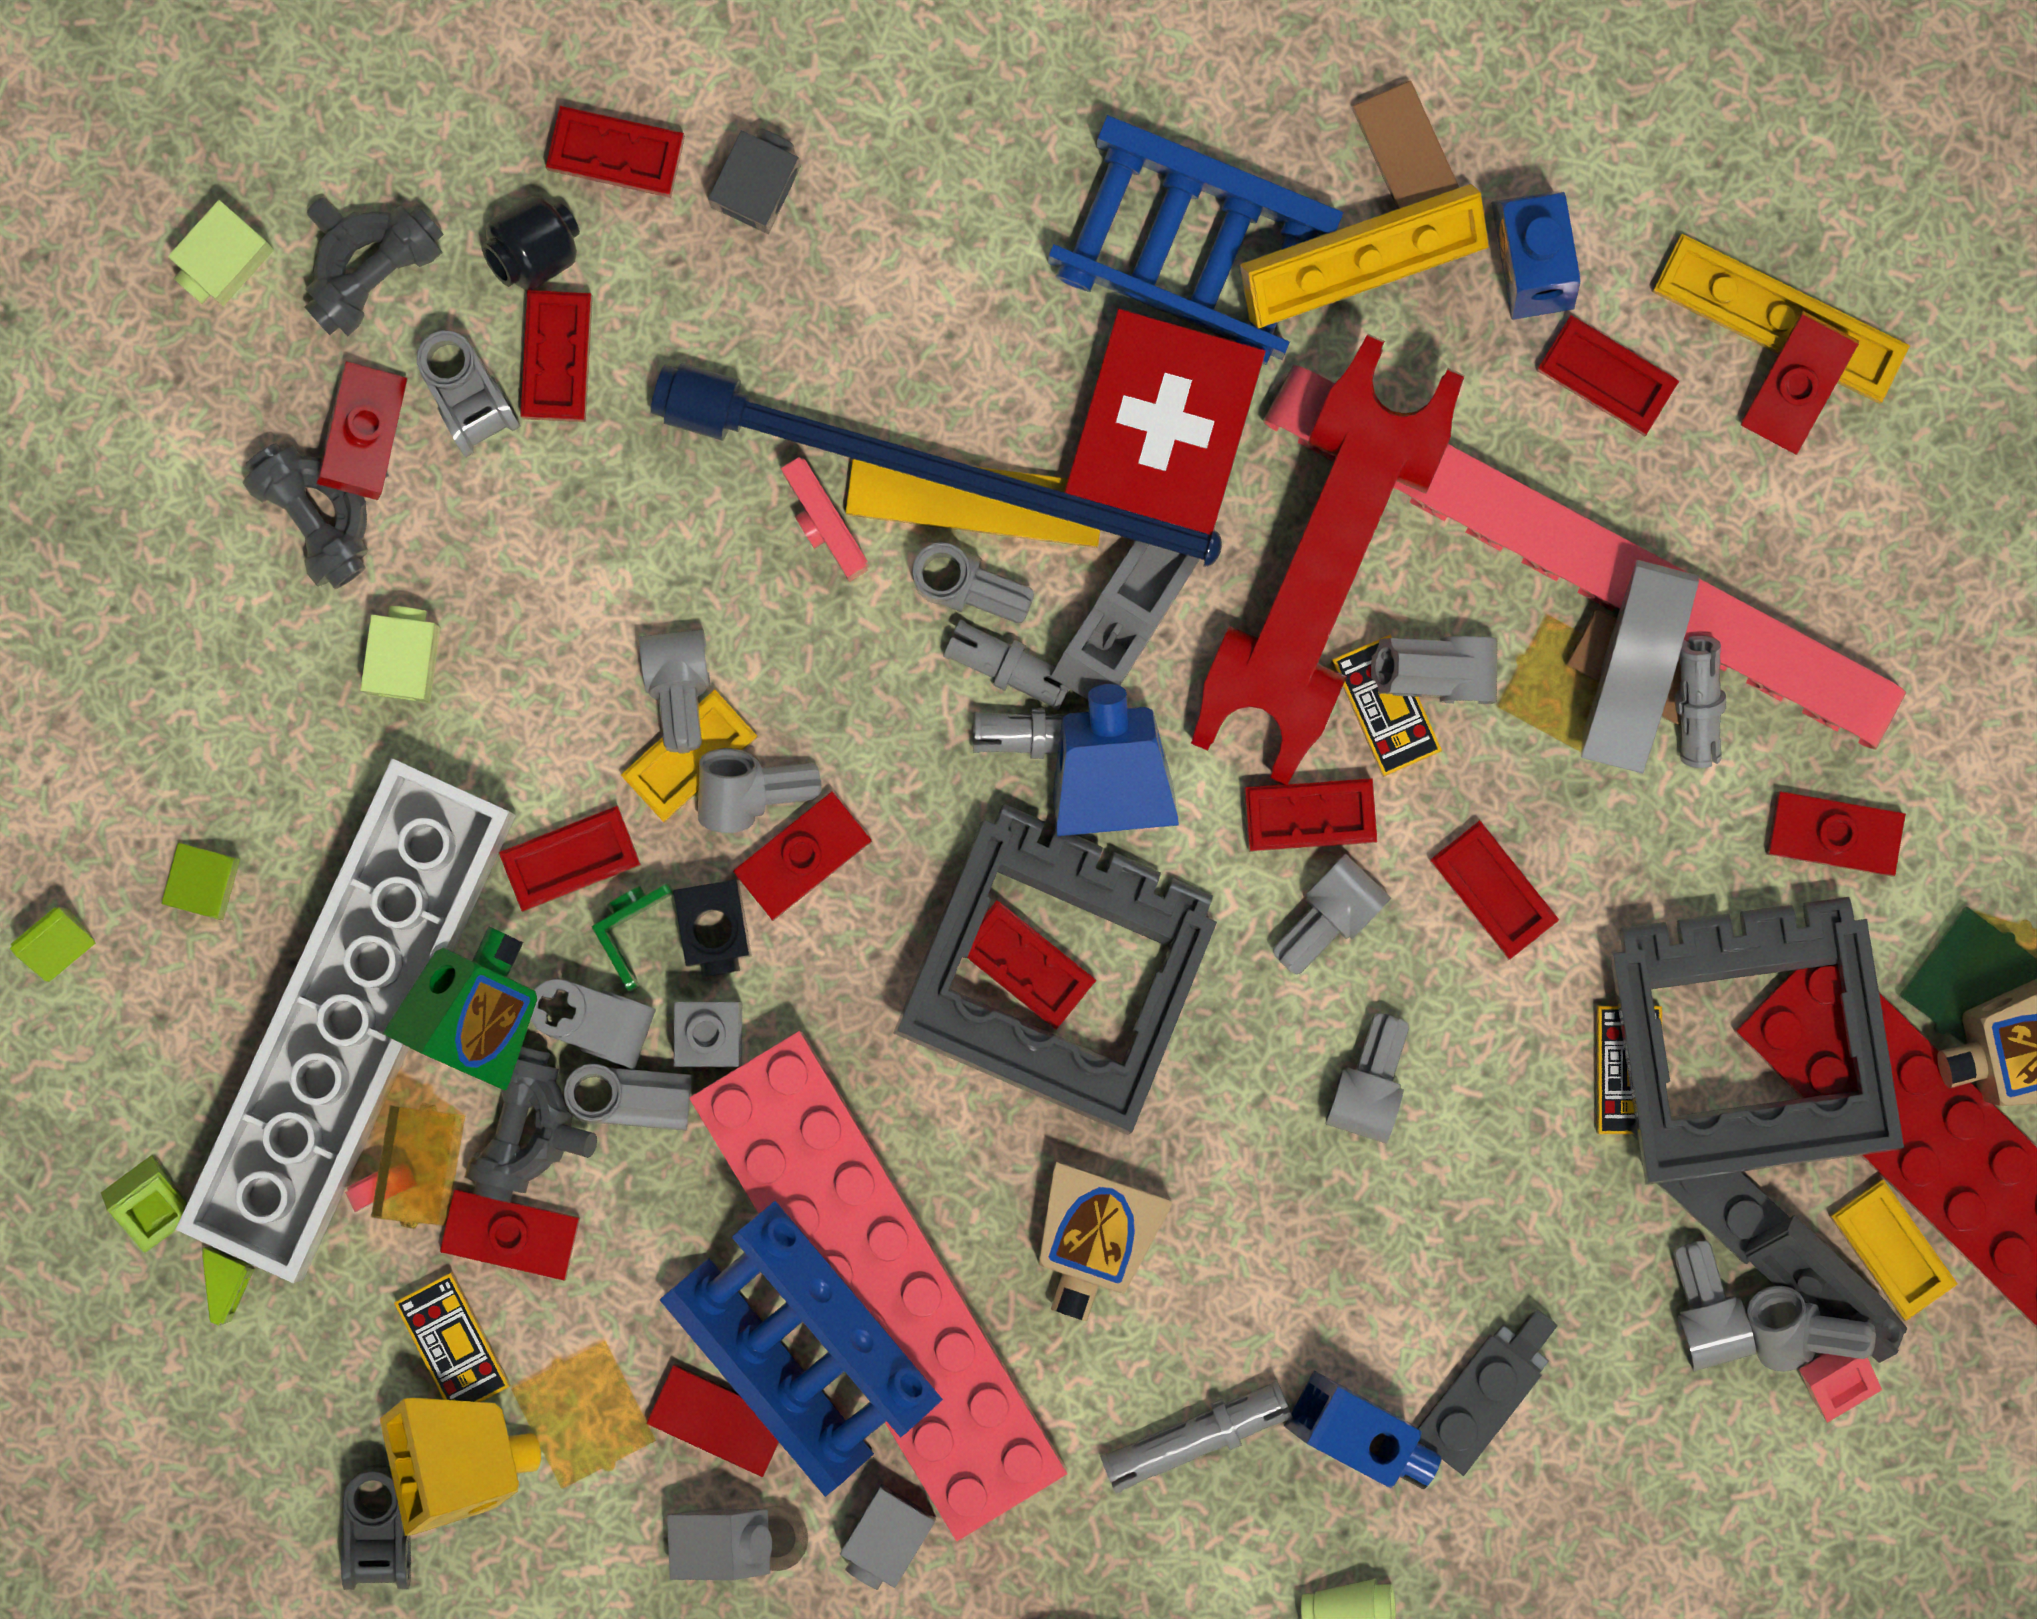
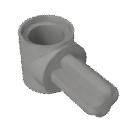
M942 542L925 547L917 555L913 564V579L917 591L927 601L944 605L959 612H962L965 604H968L1014 623H1022L1026 618L1033 601L1034 591L1030 587L979 568L982 561L981 558L963 552L952 544ZM940 557L953 560L961 571L957 584L945 591L932 589L923 579L924 569L927 564L933 559Z
M704 630L640 636V656L645 691L652 698L660 702L664 747L668 752L690 753V751L700 748L702 743L698 696L706 691L707 686H710V674L707 672L704 647H706Z
M732 748L709 751L700 759L698 821L702 826L712 831L734 833L746 830L753 825L755 816H762L764 814L765 805L814 800L821 794L820 773L818 767L813 763L761 768L759 761L754 756L745 751Z
M1344 854L1330 871L1306 894L1308 897L1306 901L1311 908L1274 946L1272 952L1289 971L1296 975L1301 974L1339 934L1345 939L1349 937L1353 939L1389 902L1391 897L1355 862Z
M1376 1013L1373 1016L1356 1070L1347 1067L1346 1070L1342 1069L1336 1084L1339 1085L1332 1108L1328 1110L1325 1120L1326 1125L1387 1144L1404 1092L1401 1084L1392 1081L1409 1031V1024L1407 1022L1383 1013Z
M1697 1241L1675 1249L1674 1257L1689 1308L1680 1311L1681 1315L1677 1316L1679 1329H1684L1691 1354H1688L1687 1357L1692 1370L1698 1371L1755 1355L1756 1346L1746 1310L1741 1299H1736V1296L1726 1298L1711 1244L1708 1241Z
M1785 1286L1766 1288L1758 1292L1751 1299L1747 1308L1757 1356L1760 1362L1771 1370L1785 1372L1800 1368L1813 1359L1815 1352L1865 1359L1873 1354L1876 1344V1329L1873 1324L1820 1316L1819 1307L1816 1304L1805 1303L1800 1293L1792 1288Z

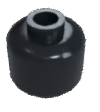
M531 195L487 223V241L482 244L481 249L488 266L504 285L510 287L515 284L524 290H533L575 263L577 249L574 238L580 234L573 215L562 203L552 206L545 199Z

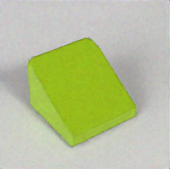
M178 843L161 904L224 921L240 859Z
M54 907L11 943L12 947L9 949L44 981L50 982L96 943L94 938L69 909Z
M153 1155L146 1158L101 1192L107 1211L144 1253L176 1231V1227L187 1206L186 1200Z
M203 1247L202 1258L209 1319L211 1323L219 1326L232 1321L255 1269L252 1268V1264L215 1247Z

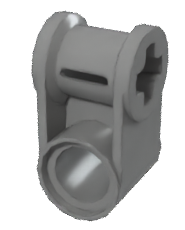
M441 330L430 334L422 341L417 351V365L420 374L439 406L437 409L465 458L474 453V445L507 427L514 431L521 427L493 377L490 378L476 351L463 336L454 331ZM446 345H455L461 348L465 356L461 372L451 378H440L434 375L431 368V359L435 351ZM491 410V412H489L488 414L482 416L481 418L467 425L469 421Z
M553 979L545 981L535 988L537 1002L531 1022L537 1030L549 1037L581 1048L580 1051L635 1070L656 1009L602 990L598 992L567 980ZM558 990L569 993L567 1003L576 1009L575 1015L572 1020L561 1018L557 1027L549 1026L547 1024L548 1014L540 1009V1003L543 998L554 999Z

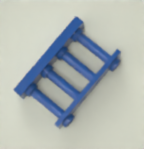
M1107 115L1097 139V148L1107 152L1104 161L1109 166L1073 252L1055 244L1052 246L1048 264L1059 268L1055 277L1067 285L1087 292H1091L1093 284L1096 283L1234 340L1237 343L1265 350L1264 365H1267L1270 356L1283 361L1290 341L1273 335L1277 322L1258 329L1251 321L1250 324H1246L1215 311L1216 303L1250 223L1256 224L1260 215L1283 224L1280 232L1285 237L1280 249L1282 250L1337 231L1344 212ZM1142 167L1166 176L1163 186L1167 188V192L1133 274L1130 276L1096 261L1132 174L1139 175ZM1201 191L1225 200L1222 210L1226 212V216L1191 300L1161 289L1155 286L1190 200L1198 199Z
M774 1201L732 1236L734 1241L744 1251L733 1263L721 1272L711 1259L708 1258L659 1300L826 1497L874 1455L863 1441L866 1437L885 1422H888L901 1438L943 1399L779 1204ZM760 1273L766 1277L786 1301L764 1321L759 1318L738 1293ZM802 1322L828 1351L805 1371L780 1343L785 1336ZM844 1372L870 1401L847 1420L844 1419L822 1392L825 1387Z

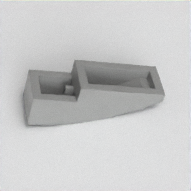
M1135 541L1063 653L1051 677L1087 700L1089 691L1096 686L1103 684L1121 686L1200 559Z
M1636 560L1602 662L1601 679L1583 730L1581 758L1643 774L1681 652L1699 584L1698 575Z

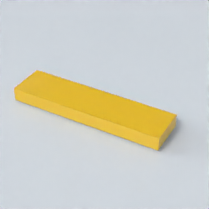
M1469 184L1240 264L1249 320L1259 329L1489 248L1481 192L1475 186Z
M1684 234L1680 235L1652 291L1779 354L1801 312L1804 311L1859 340L1858 347L1837 383L1879 404L1883 402L1910 345Z
M855 459L852 461L846 507L847 516L1098 548L1100 530ZM977 467L1064 493L1068 483L1067 478Z

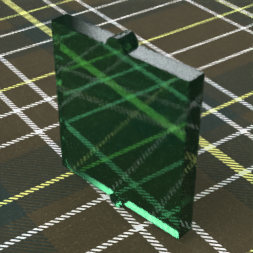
M1964 907L1900 993L1899 997L1934 1022L1936 1033H1948L1960 1043L1967 1044L1962 1021L1963 1014L1971 1008L2037 979V959L2015 943L2016 937L2012 932H2000L1970 908Z

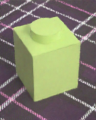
M218 200L168 257L182 269L173 278L201 304L211 295L224 307L274 249L225 204Z
M389 606L388 617L371 615L360 691L367 695L430 703L441 628L435 623L426 622L427 611L409 607Z

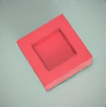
M1821 1353L1814 1361L1799 1369L1815 1405L1827 1423L1882 1391L1868 1357L1858 1359Z

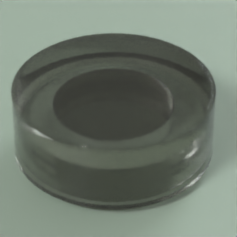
M781 1505L765 1507L763 1509H768V1530L772 1537L770 1571L786 1570L797 1564L805 1554L809 1541L808 1528L803 1518L789 1507Z

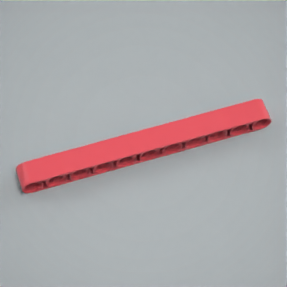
M1293 365L1263 420L1264 424L1276 432L1279 427L1299 437L1297 443L1333 462L1335 457H1337L1336 455L1308 444V441L1329 391L1335 383L1306 368ZM1449 444L1426 494L1397 481L1394 486L1395 489L1411 497L1409 503L1444 522L1449 517L1468 527L1465 533L1500 552L1505 547L1524 557L1521 563L1556 582L1561 577L1580 587L1577 593L1611 611L1615 607L1621 608L1636 560L1686 572ZM1699 579L1684 640L1689 642V637L1709 636L1717 639L1721 644V670L1726 671L1728 667L1748 677L1746 683L1779 701H1782L1783 698L1789 699L1804 707L1802 713L1837 732L1839 728L1845 729L1860 737L1859 744L1870 749H1877L1904 699L1906 691L1881 675Z

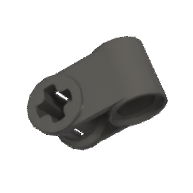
M380 1464L368 1466L350 1481L344 1493V1534L341 1545L342 1586L344 1590H354L357 1583H396L398 1589H409L411 1582V1536H405L390 1466ZM379 1481L387 1486L392 1496L390 1509L383 1512H374L364 1506L360 1498V1489L364 1482ZM370 1560H387V1561H370Z

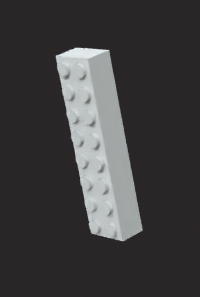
M391 759L176 1227L177 1231L291 1283L304 1280L409 1050V1047L383 1035L435 951L445 948L454 952L499 854L498 852H500L516 817L515 814L395 759Z

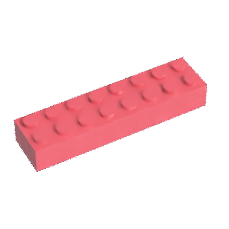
M796 1032L689 1097L758 1214L776 1201L943 1399L901 1438L888 1422H885L955 1540L959 1541L1067 1475V1468L803 1032Z

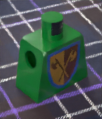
M488 926L472 961L445 948L435 951L388 1023L383 1035L427 1057L506 1091L537 1002L535 990L507 977L524 942Z

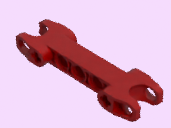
M1370 334L1366 335L1353 361L1330 389L1309 438L1308 444L1332 453L1337 457L1259 638L1232 626L1228 627L1204 682L1200 715L1191 744L1208 751L1211 744L1214 743L1220 726L1228 715L1241 708L1254 707L1263 709L1274 717L1280 726L1282 736L1280 752L1273 765V772L1270 778L1288 785L1305 754L1322 735L1347 676L1318 664L1396 481L1425 494L1427 493L1450 441L1454 409L1465 377L1464 374L1447 368L1445 375L1441 377L1438 387L1427 405L1409 413L1392 411L1380 402L1375 394L1373 385L1375 368L1383 352L1382 347L1385 341Z

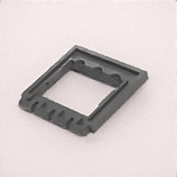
M1003 804L994 824L983 820L978 827L893 1034L1121 1133L1131 1134L1217 924V921L1206 917L1213 895L1171 878L1163 896H1157L1154 894L1161 872L1115 852L1110 857L1105 871H1100L1096 869V865L1103 850L1102 846L1076 835L1057 836L1056 827L1047 845L1043 846L1037 842L1045 821ZM997 872L1169 947L1160 971L1155 973L1132 1030L1134 1035L1122 1064L949 989L962 957H968L992 898L987 896Z
M1849 897L1804 903L1803 912L1806 927L1797 928L1793 905L1741 911L1740 922L1743 936L1736 937L1733 935L1729 913L1677 920L1678 945H1670L1666 922L1620 928L1622 952L1613 953L1610 959L1645 1185L1895 1151L1904 1148L1867 919L1854 920L1852 903ZM1838 964L1842 989L1840 999L1850 1058H1853L1858 1091L1671 1116L1666 1083L1670 1082L1662 1024L1661 1018L1656 1019L1651 989Z

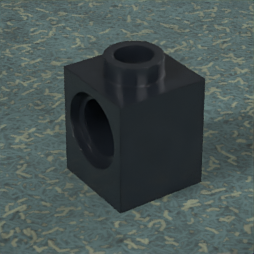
M735 879L673 890L685 965L687 967L700 965L702 977L740 971L738 959L752 957L740 881ZM709 912H722L731 922V936L723 946L707 948L702 945L697 937V924L701 917Z

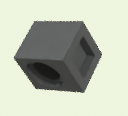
M759 129L756 137L741 130L708 198L711 208L769 235L801 168L799 157L791 154L794 145L781 136L764 129Z

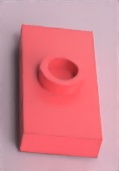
M798 457L782 467L781 471L805 509L794 517L813 548L815 549L825 543L849 582L867 572V567H869L868 561L806 460H801Z

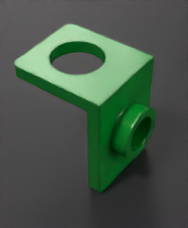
M665 884L645 895L641 886L626 892L607 904L612 915L591 926L628 991H634L640 985L609 931L672 896L674 892L669 884Z

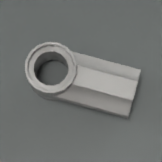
M1475 636L1440 638V641L1401 638L1380 639L1377 651L1371 660V679L1376 682L1379 694L1440 697L1441 703L1453 704L1454 701H1478V704L1497 703L1498 639Z
M598 1064L583 1065L574 1070L566 1081L564 1088L565 1102L576 1119L589 1125L612 1124L687 1131L692 1075L607 1068ZM597 1077L610 1085L612 1097L606 1108L597 1112H589L578 1106L575 1100V1092L579 1084L587 1078Z

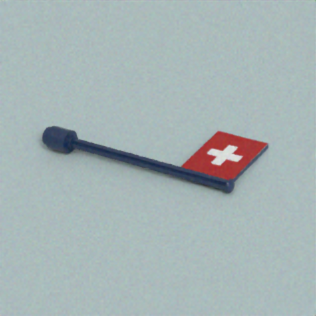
M1118 309L1065 493L749 402V395L739 393L740 379L681 363L678 368L668 365L663 366L655 386L651 403V414L664 417V424L721 441L725 439L728 430L739 432L741 427L1201 559L1204 560L1203 567H1208L1216 562L1221 553L1222 539L1220 534L1214 529L1266 351Z

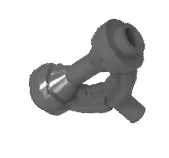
M326 198L318 199L309 207L307 215L325 236L318 243L319 252L315 261L314 282L305 288L313 299L304 307L329 335L340 328L348 337L360 326L365 316L362 310L369 292L396 268L399 269L413 264L421 267L432 263L443 253L435 242L444 234L419 206L410 214L399 205L392 213L376 211L358 214L353 212L343 218ZM374 242L381 243L380 249L352 274H346V265L357 249Z
M277 443L272 444L257 453L246 463L245 466L250 473L242 483L250 495L262 503L268 500L287 511L306 538L308 557L304 562L308 576L318 587L329 582L334 589H338L352 581L366 568L360 560L369 551L362 542L367 527L366 501L363 496L316 484L321 458L301 456L294 446L281 450ZM305 487L317 489L331 500L336 514L334 527L326 524L305 495Z
M524 1046L521 1047L506 1091L501 1089L504 1104L495 1138L489 1142L482 1152H476L467 1164L464 1177L476 1181L474 1194L510 1203L513 1191L526 1193L529 1181L541 1175L552 1163L560 1162L564 1151L586 1158L591 1157L597 1147L596 1134L571 1127L572 1114L567 1110L562 1092L556 1084L559 1069L547 1066L550 1053ZM533 1106L536 1110V1131L533 1133L527 1146L521 1149L519 1143L529 1108Z

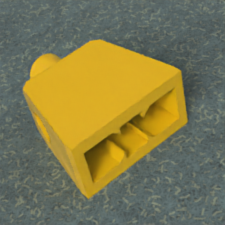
M405 1398L380 1418L405 1536L422 1533L498 1507L518 1492V1473L534 1472L540 1466L541 1449L537 1437L533 1433L508 1436L503 1411L495 1403Z

